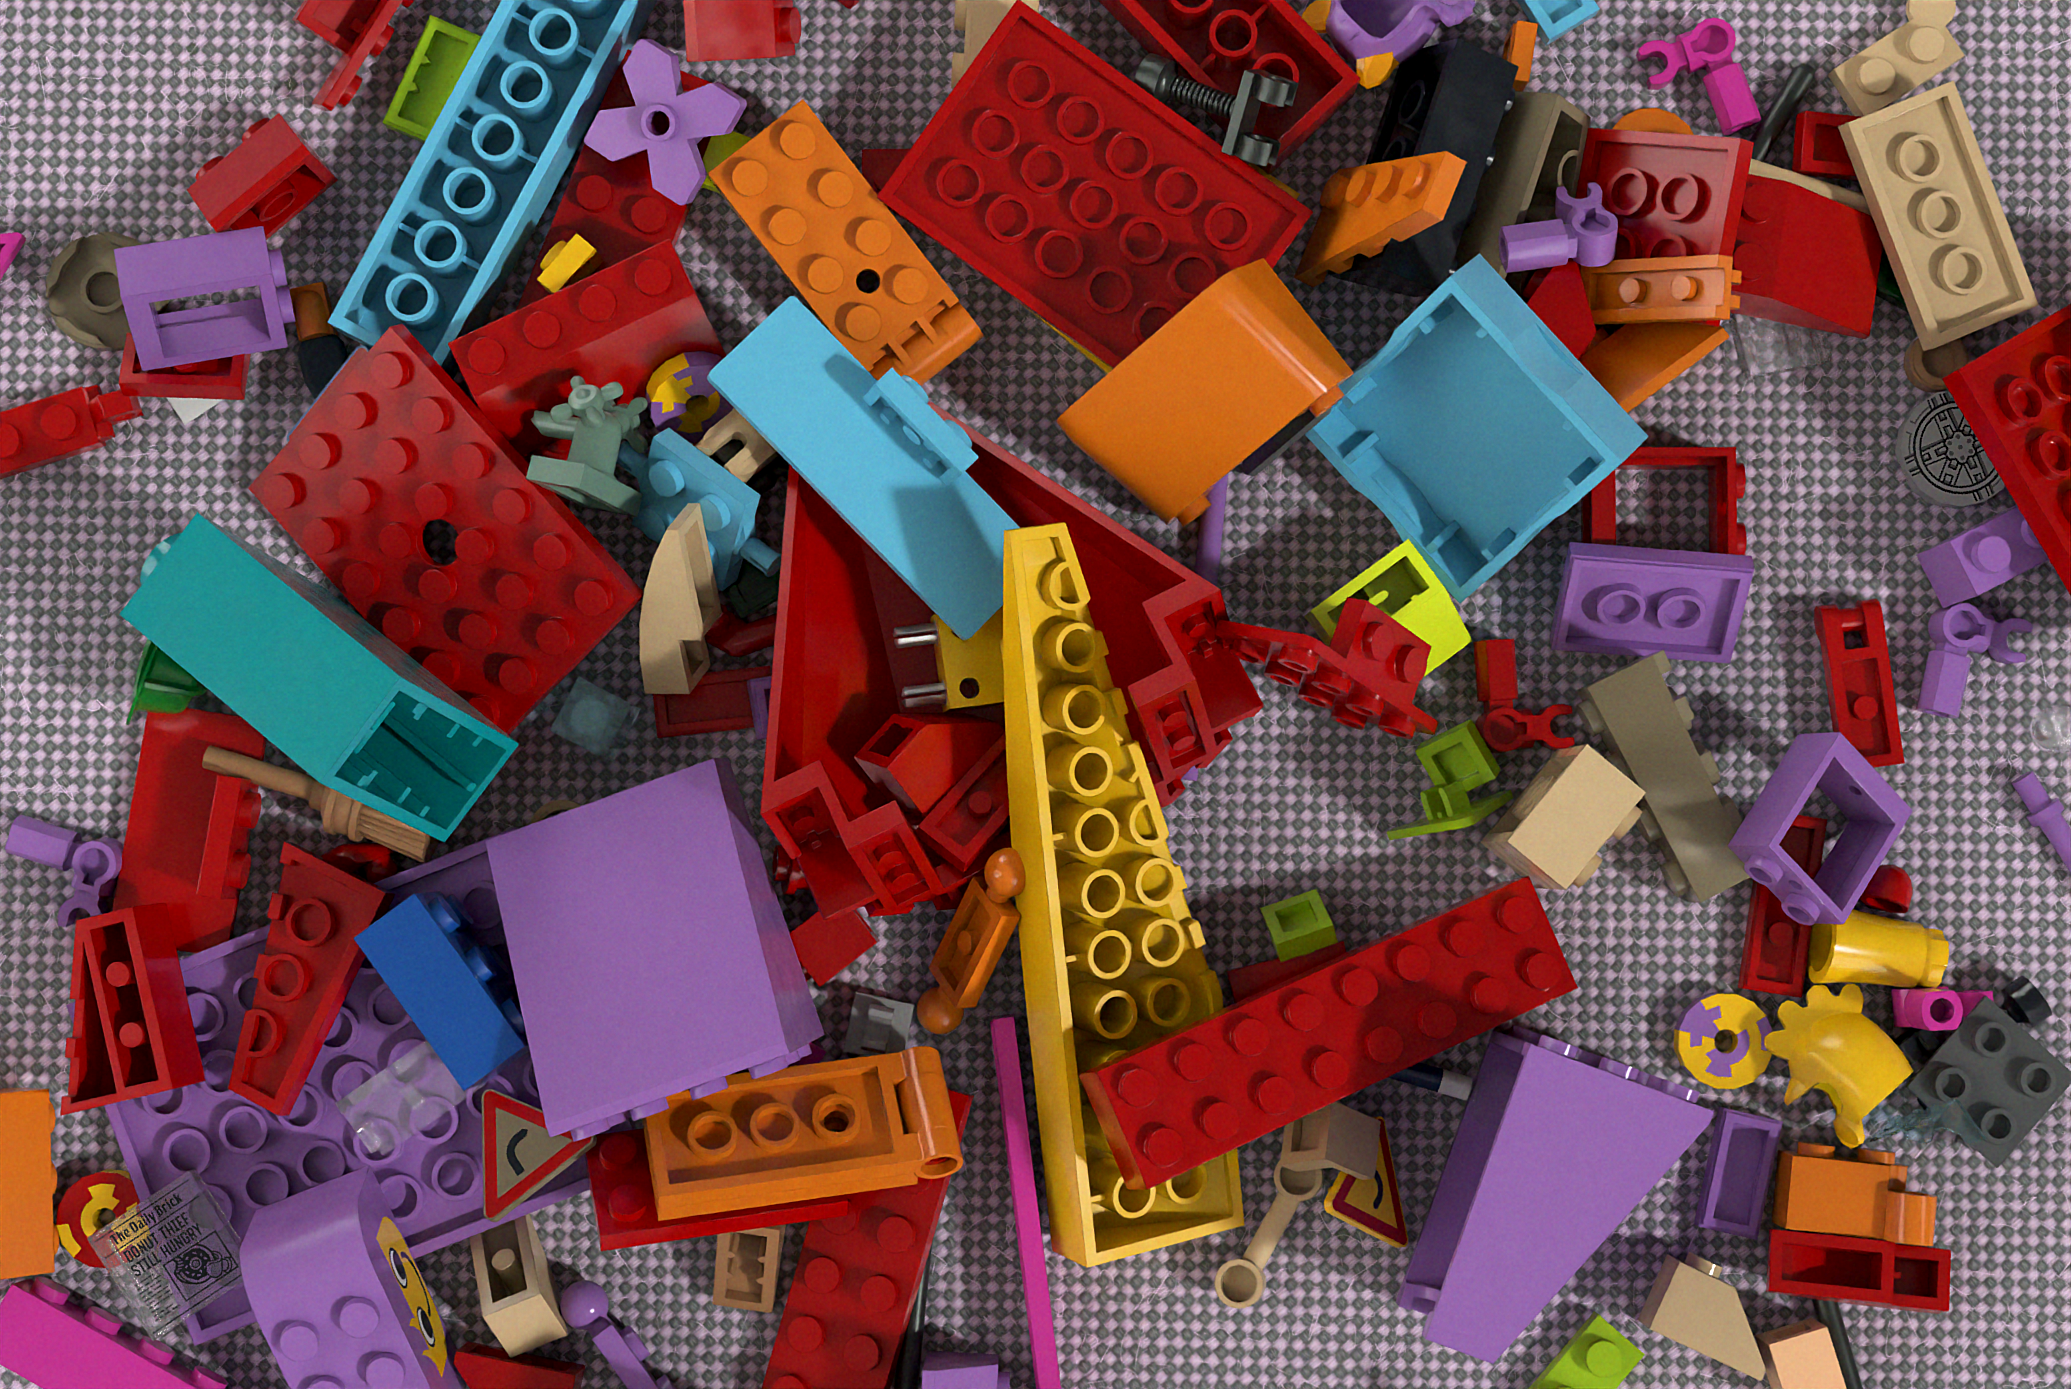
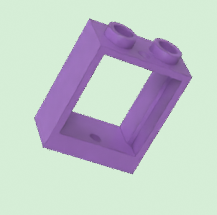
M263 226L114 249L121 299L142 371L288 347L284 323L295 322L289 286L277 288V286L288 285L281 248L268 250ZM258 285L261 298L164 314L157 313L154 303Z
M1841 732L1798 734L1731 839L1728 847L1745 864L1744 870L1758 883L1765 885L1782 902L1781 908L1784 913L1794 921L1808 926L1814 923L1844 924L1913 810ZM1818 785L1850 821L1812 880L1779 844L1813 789Z

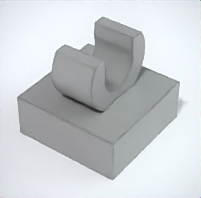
M856 991L843 1051L863 1056H873L906 1050L915 1003Z

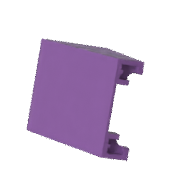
M713 758L485 841L543 1115L550 1137L570 1131L575 1142L609 1130L610 1127L626 1121L627 1118L632 1117V1120L636 1121L669 1109L667 1096L687 1089L692 1100L711 1095L729 1087L725 1076L747 1068L752 1079L774 1073L788 1067L789 1064L799 1061L800 1058L812 1054L809 1043L825 1035L729 758Z
M1513 1024L1509 1035L1492 1030L1395 1302L1402 1308L1413 1309L1428 1315L1422 1331L1425 1339L1494 1364L1707 1128L1714 1111L1696 1105L1700 1093L1698 1091L1647 1074L1611 1059L1600 1057L1573 1045Z

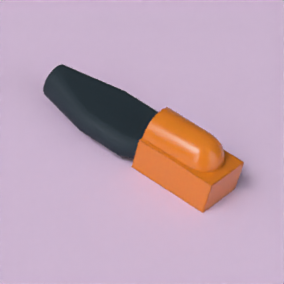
M322 281L289 289L297 335L301 342L297 352L304 382L314 399L318 397L348 359L344 342L338 337L337 329L328 323L333 310L327 285Z

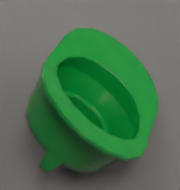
M147 639L135 677L132 706L126 725L130 724L136 712L181 713L194 696L203 695L208 689Z

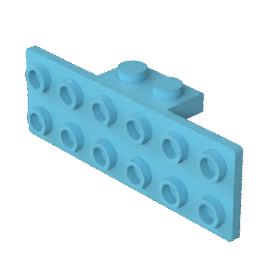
M795 296L788 297L709 372L707 380L961 640L969 639L1003 605L1004 530L1020 527L966 472L979 458L971 449V439L958 424L948 419L944 421L927 404L929 398L926 392L914 379L907 375L900 376L891 368L877 381Z

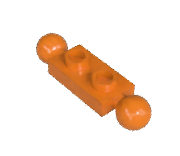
M1002 848L994 852L985 864L984 876L972 877L928 967L939 983V986L930 988L922 994L917 1003L916 1012L920 1024L931 1033L947 1034L952 1032L962 1022L964 1008L976 1007L1021 917V914L1010 901V897L1020 895L1025 887V870L1020 855L1013 848Z

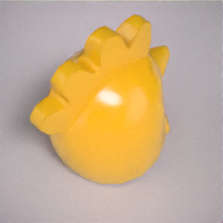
M1823 984L1813 985L1806 993V1007L1802 1008L1794 1001L1789 1000L1780 1004L1777 1017L1784 1030L1768 1033L1764 1037V1046L1774 1056L1788 1062L1791 1078L1784 1097L1785 1104L1788 1106L1812 1088L1822 1090L1836 1110L1833 1121L1835 1133L1841 1143L1852 1149L1864 1143L1865 1135L1862 1119L1894 1091L1913 1072V1069L1895 1042L1876 1023L1862 1014L1864 997L1859 986L1846 984L1842 987L1839 995L1834 996L1827 986Z

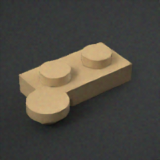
M1908 0L1906 3V15L1909 22L1837 66L1828 74V77L1854 116L1863 117L1888 107L1965 56L1946 28V25L1953 19L1956 12L1955 0Z

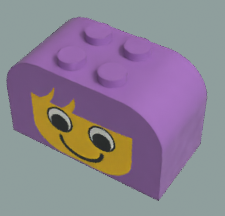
M370 1165L255 1211L240 1248L241 1273L252 1311L290 1389H465L466 1382L453 1364L455 1352L457 1351Z

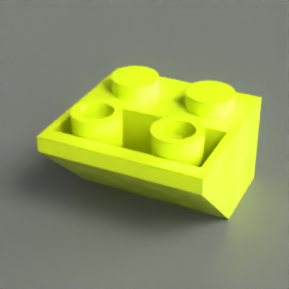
M1409 539L1304 616L1324 644L1329 647L1346 598L1367 600L1432 646L1424 676L1473 641L1445 587Z

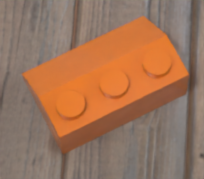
M1678 322L1627 323L1611 336L1602 327L1596 331L1597 333L1580 363L1628 413L1730 338V336L1721 325L1719 327Z
M0 1089V1280L55 1272L54 1256L59 1248V1233L53 1222L52 1195L57 1188V1171L51 1161V1133L55 1127L56 1117L54 1107L49 1101V1089Z

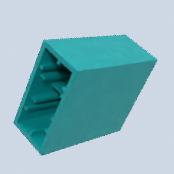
M198 512L182 533H177L164 539L151 551L141 570L140 588L119 614L319 783L444 843L519 745L507 733L326 588Z

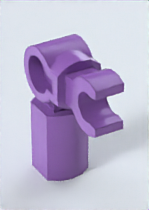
M1595 182L1588 183L1587 198L1583 199L1570 197L1564 186L1557 187L1555 214L1558 219L1502 226L1499 230L1498 243L1499 257L1505 273L1566 265L1568 258H1572L1576 263L1587 267H1600L1613 261L1616 256L1618 219L1602 206L1603 192L1601 187Z
M1958 603L1946 608L1941 607L1931 615L1928 622V632L1931 640L1936 644V649L1928 653L1916 710L1943 718H1959L1972 660L1970 657H1966L1967 651L1981 654L1987 649L1993 659L2003 664L2025 662L2026 655L2012 651L2008 647L2006 640L2010 631L2021 634L2032 632L2033 625L2021 618L1995 622L1993 615L1983 613L1969 603Z
M19 815L11 825L5 846L6 853L66 872L73 867L74 877L71 886L75 888V893L72 898L66 900L60 907L57 916L58 926L67 927L73 925L79 908L87 910L91 917L110 912L105 901L107 896H112L122 866L123 844L114 838L108 837L85 842L82 841L81 833L28 816Z

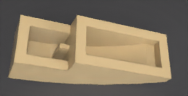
M688 503L666 529L653 557L647 577L639 622L640 665L645 694H690L711 666L704 635L720 616L722 610L700 503Z

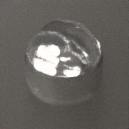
M2069 704L2042 709L2030 723L2029 736L2036 747L2046 753L2060 754L2071 752V706Z

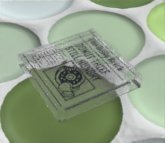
M195 1168L187 1171L87 1238L152 1341L160 1338L243 1283L240 1266L242 1241Z

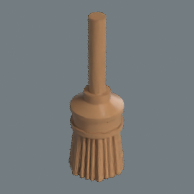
M212 745L207 748L204 754L202 767L227 776L251 779L253 784L309 800V808L321 811L325 833L332 835L339 833L348 836L349 840L360 842L365 837L422 863L429 862L438 846V842H440V840L319 783L310 775Z

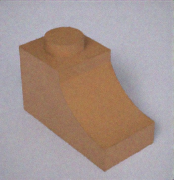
M786 1224L717 1235L713 1305L772 1313Z

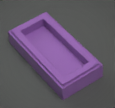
M1719 1106L1694 1220L1696 1226L1750 1239H1758L1783 1121Z

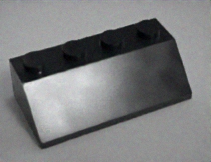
M1459 38L1422 48L1418 55L1399 65L1365 165L1447 151L1467 163L1442 221L1402 242L1391 238L1384 246L1383 251L1371 258L1359 253L1353 256L1354 261L1350 269L1340 274L1329 270L1328 275L1340 280L1402 295L1421 297L1431 295L1444 281L1456 272L1458 259L1455 254L1463 231L1469 227L1475 216L1477 202L1474 198L1482 175L1487 172L1494 160L1496 145L1493 142L1501 119L1508 113L1515 98L1513 83L1519 66Z

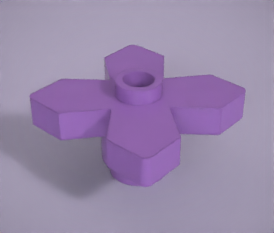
M651 38L639 39L622 68L636 106L600 110L584 137V142L587 146L612 162L647 150L652 187L678 205L689 204L693 202L708 175L697 144L703 137L732 133L747 106V102L744 98L719 82L710 83L691 91L683 90L678 55ZM666 115L668 116L670 122L669 128L666 122Z

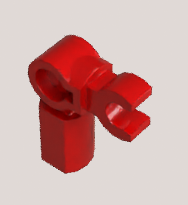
M1514 639L1473 642L1477 702H1483L1484 713L1477 718L1475 726L1490 752L1503 753L1512 750L1531 749L1535 741L1551 750L1565 749L1574 745V737L1558 738L1550 729V722L1555 716L1572 714V706L1566 704L1548 705L1540 709L1536 715H1533L1529 708L1513 709V700L1519 699Z

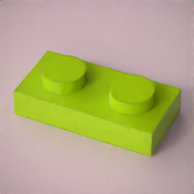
M1594 1311L1528 1389H1616L1645 1354Z

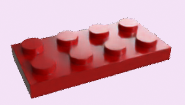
M644 1128L596 1135V1145L584 1154L600 1251L847 1216L848 1198L847 1194L658 1221Z

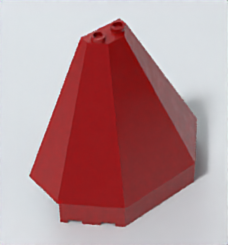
M929 401L927 404L944 421L948 419L955 422L967 433L972 442L971 449L979 458L966 472L1020 528L1058 522L1066 523L1091 598L1087 606L1095 630H1102L1109 654L1104 657L1114 687L1121 688L1129 711L1124 717L1132 740L1139 741L1161 809L1172 804L1185 790L1181 778L1193 766L1196 769L1206 768L1232 741L1233 738L1228 728L1248 717H1254L1264 707L1239 658L1229 652L1231 644L1214 633L1218 620L1229 621L1221 589ZM789 464L760 815L791 860H797L824 921L840 920L843 915L859 907H865L869 917L908 914L915 907V902L933 901L937 911L957 909L972 877L984 876V868L988 858L999 849L1012 848L1010 822L968 869L962 873L915 835L903 814L907 811L901 810L896 800L889 803L854 759L858 751L892 714L943 713L942 704L905 708L902 702L904 699L941 695L940 692L901 696L904 687L939 683L934 644L897 648L894 640L932 635V632L893 637L896 627L931 623L930 617L935 612ZM961 682L959 688L961 694L966 698H972L973 689L971 685ZM1001 706L946 712L967 713L998 722L1005 731V710Z

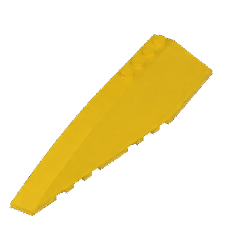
M1058 522L1004 530L1003 664L1006 761L1011 846L1020 855L1025 870L1024 890L1020 895L1015 896L1016 909L1021 914L1018 921L1052 1251L1088 1268L1244 1226L1245 1223L1237 1148L1148 1190H1128L1078 1075L1223 1009V999L1216 972L1208 968L1201 947L1206 942L1199 921L1192 919L1183 893V889L1187 888L1181 867L1173 863L1166 842L1169 831L1139 741L1132 740L1124 717L1129 711L1121 688L1114 687L1104 657L1109 654L1102 630H1095L1087 606L1091 598L1066 523Z

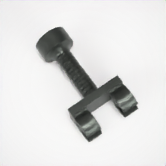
M1154 53L1148 54L1142 60L1134 79V83L1163 104H1166L1169 99H1174L1230 119L1221 152L1235 155L1242 160L1261 166H1267L1268 163L1275 165L1281 142L1268 136L1253 133L1261 102L1284 107L1285 104L1292 106L1298 87L1297 82L1270 74V72L1261 69L1244 70L1238 94L1235 96L1179 76L1178 65L1175 61Z

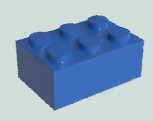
M441 891L414 893L355 936L354 940L462 1090L465 1091L489 1081L530 1051L519 998L516 997L503 978L509 971L502 958L489 944L481 947L468 930V927L473 924V920L462 903L452 894L445 898Z

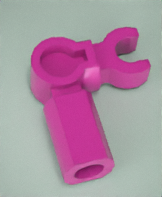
M1708 18L1698 23L1693 30L1677 35L1676 42L1669 44L1663 40H1652L1643 44L1636 53L1638 61L1646 60L1649 57H1658L1665 64V70L1662 73L1648 78L1647 86L1649 90H1659L1666 87L1673 81L1676 73L1685 70L1688 74L1701 69L1706 70L1707 75L1702 80L1723 135H1730L1746 129L1762 120L1741 63H1733L1731 53L1736 42L1735 31L1725 20Z
M1939 985L1937 988L1915 986L1912 989L1902 987L1891 988L1894 1027H1913L1928 1031L1957 1029L1962 1021V1017H1966L1984 995L1993 1001V991H1983V989L1954 991L1949 990L1948 986Z

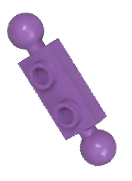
M583 1280L571 1284L564 1291L560 1300V1312L563 1319L571 1327L587 1330L590 1333L593 1342L627 1389H676L666 1374L655 1380L642 1360L648 1357L650 1352L633 1328L628 1325L620 1331L615 1323L607 1316L609 1309L608 1296L600 1285L592 1281Z

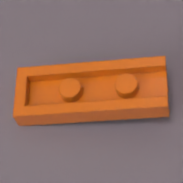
M1716 254L1613 260L1607 265L1600 267L1581 265L1580 274L1594 324L1730 320V310L1740 309V296L1731 295V285L1741 284L1742 271L1732 269L1733 257Z

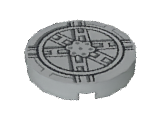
M1949 390L1934 393L1911 408L1898 429L1895 454L1898 465L1901 464L1902 472L1907 478L1905 481L1915 494L1932 505L1958 509L1983 503L2004 489L2005 484L1987 457L1986 452L1961 410L1956 405Z

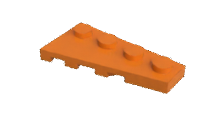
M1447 151L1339 169L1337 173L1330 177L1322 190L1320 204L1323 208L1294 278L1311 287H1315L1324 282L1326 270L1329 269L1340 274L1352 267L1353 256L1361 253L1371 258L1381 253L1391 238L1402 242L1442 221L1467 162Z

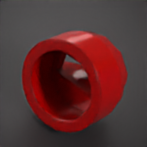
M1881 865L1868 883L1860 900L1864 904L1881 911L1906 913L1909 910L1913 895L1912 881L1902 868L1896 865Z

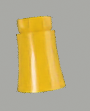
M1853 909L1844 924L1814 923L1812 925L1806 969L1809 979L1815 984L1849 982L1880 984L1912 989L1915 986L1937 988L1942 982L1943 973L1948 965L1949 943L1945 940L1942 930L1924 928L1920 923L1891 919Z

